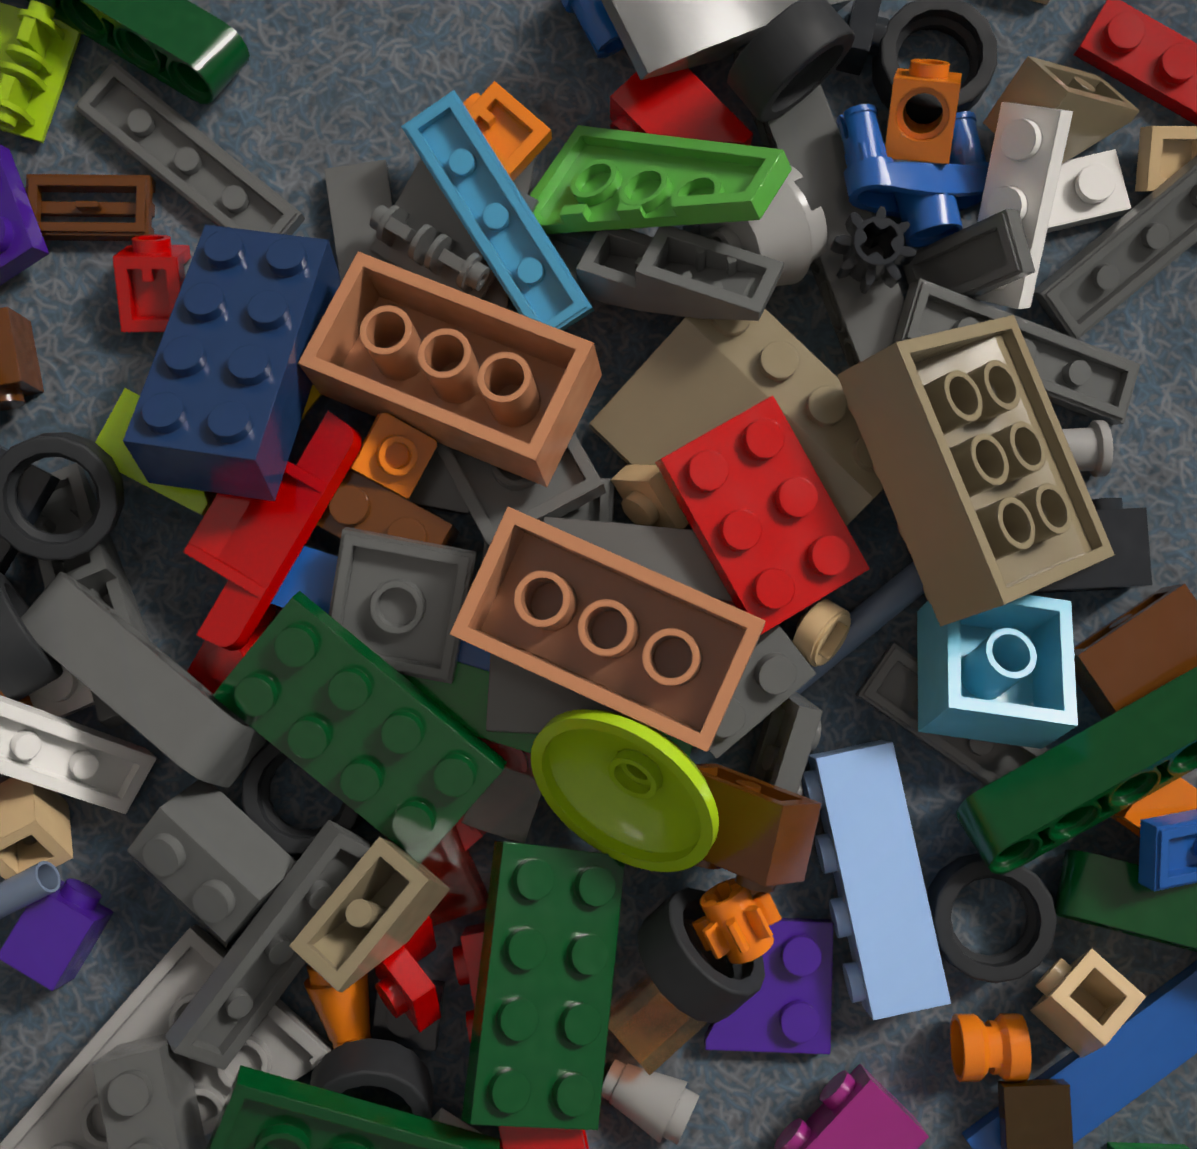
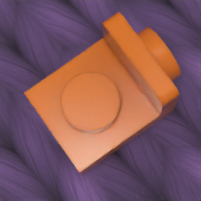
M495 81L482 95L474 93L463 102L513 181L552 140L551 129Z
M382 412L377 415L350 469L393 493L409 499L437 448V442L435 439L394 416Z

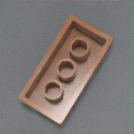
M359 251L298 362L321 395L375 417L382 412L388 413L435 439L440 444L544 487H548L602 376L593 342Z
M507 507L450 635L708 752L766 621L513 508Z

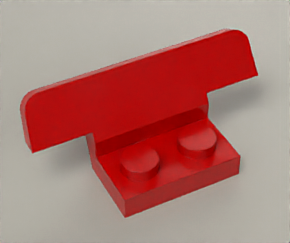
M328 411L298 463L294 465L289 461L287 462L275 501L217 493L183 553L228 579L196 636L229 651L239 650L248 643L360 452L362 446L360 433Z

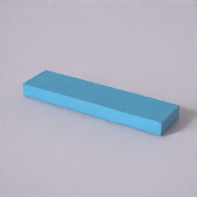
M455 90L401 126L519 314L564 331L594 311L591 303Z

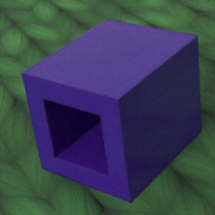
M71 878L65 882L61 880L60 887L56 892L25 908L0 950V960L53 991L75 979L114 911L99 903L102 895L92 886Z

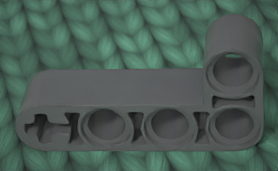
M60 571L21 616L24 625L42 649L167 757L197 779L230 788L250 764L252 758L268 742V740L213 697L212 692L110 606L68 574Z

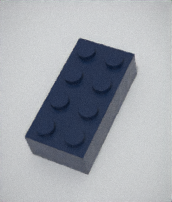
M205 224L123 439L125 446L148 483L268 501L276 500L313 385L298 362L341 284V278L329 240Z

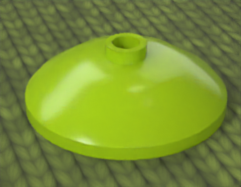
M581 709L567 711L555 716L542 728L535 738L531 749V767L542 796L560 820L589 845L620 862L656 872H675L691 868L701 862L708 854L717 838L719 830V816L715 800L708 783L695 763L679 746L661 732L627 715L606 710Z

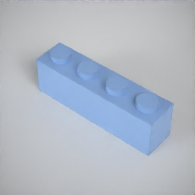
M878 740L809 755L808 760L811 770L804 771L801 781L805 797L822 803L820 815L825 834L815 835V845L823 874L832 872L834 874L838 898L829 899V909L837 938H848L853 962L843 964V974L851 1002H862L863 1008L873 1020L951 1004L893 742Z

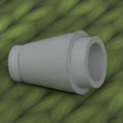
M615 1059L604 1079L601 1097L608 1100L612 1106L658 1143L661 1142L662 1138H665L678 1145L700 1095L685 1088L688 1081L629 1063L625 1064Z

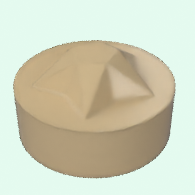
M824 599L800 617L796 625L793 644L810 665L814 667L824 665L838 652L850 629V613L831 600Z

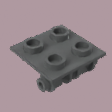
M420 159L395 205L390 208L380 205L373 212L369 225L372 229L376 230V238L370 250L402 269L483 300L496 276L426 165ZM519 190L533 212L539 201Z

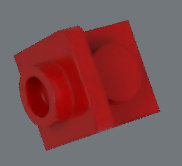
M140 235L132 238V245L126 246L113 256L121 332L165 331L185 279L184 264L191 258L189 245H171V237L167 235Z

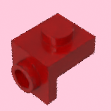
M430 916L427 917L407 943L374 967L376 976L380 980L375 986L387 1009L395 1018L405 1013L419 1033L441 1018L436 987L417 963L433 952L437 946Z

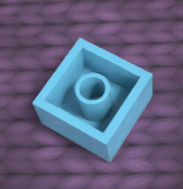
M1027 594L1000 607L941 627L929 601L917 611L918 732L1042 749L1078 726L1071 601Z

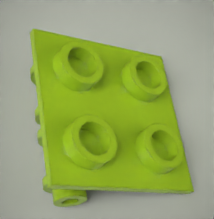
M31 0L28 9H21L0 2V130L44 143L81 33L62 21L53 19L55 11L44 3Z

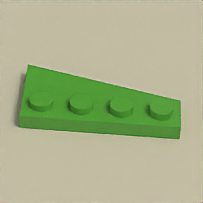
M578 125L530 196L539 201L533 214L546 234L754 221L762 218L792 168L782 149Z

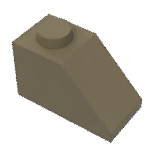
M1027 56L983 123L995 134L1001 102L1073 111L1062 160L1063 164L1132 122L1140 110L1099 75Z
M378 837L289 947L335 990L343 992L407 943L448 893L450 888L396 844Z

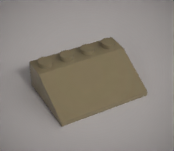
M764 309L759 321L685 317L588 426L626 464L656 465L655 462L773 395L846 526L884 489L880 479L875 474L872 459L857 422L848 408L847 398L838 377L766 309Z
M1014 315L896 342L837 375L847 398L848 408L857 422L872 459L875 474L882 483L897 520L899 533L907 544L923 583L925 596L932 605L940 627L1010 603L1115 555Z

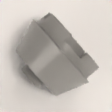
M792 166L791 172L760 220L700 224L701 236L784 262L783 272L776 286L793 285L801 281L807 274L813 260L822 256L827 246V225L824 211L821 206L811 211L805 195L795 184L797 180L803 178V175Z

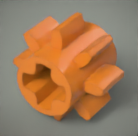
M735 878L713 886L703 894L700 899V905L706 916L692 922V925L705 950H711L715 959H720L726 955L731 963L743 964L762 956L771 948L774 943V937L769 925L780 921L782 917L770 893L744 888L735 882Z

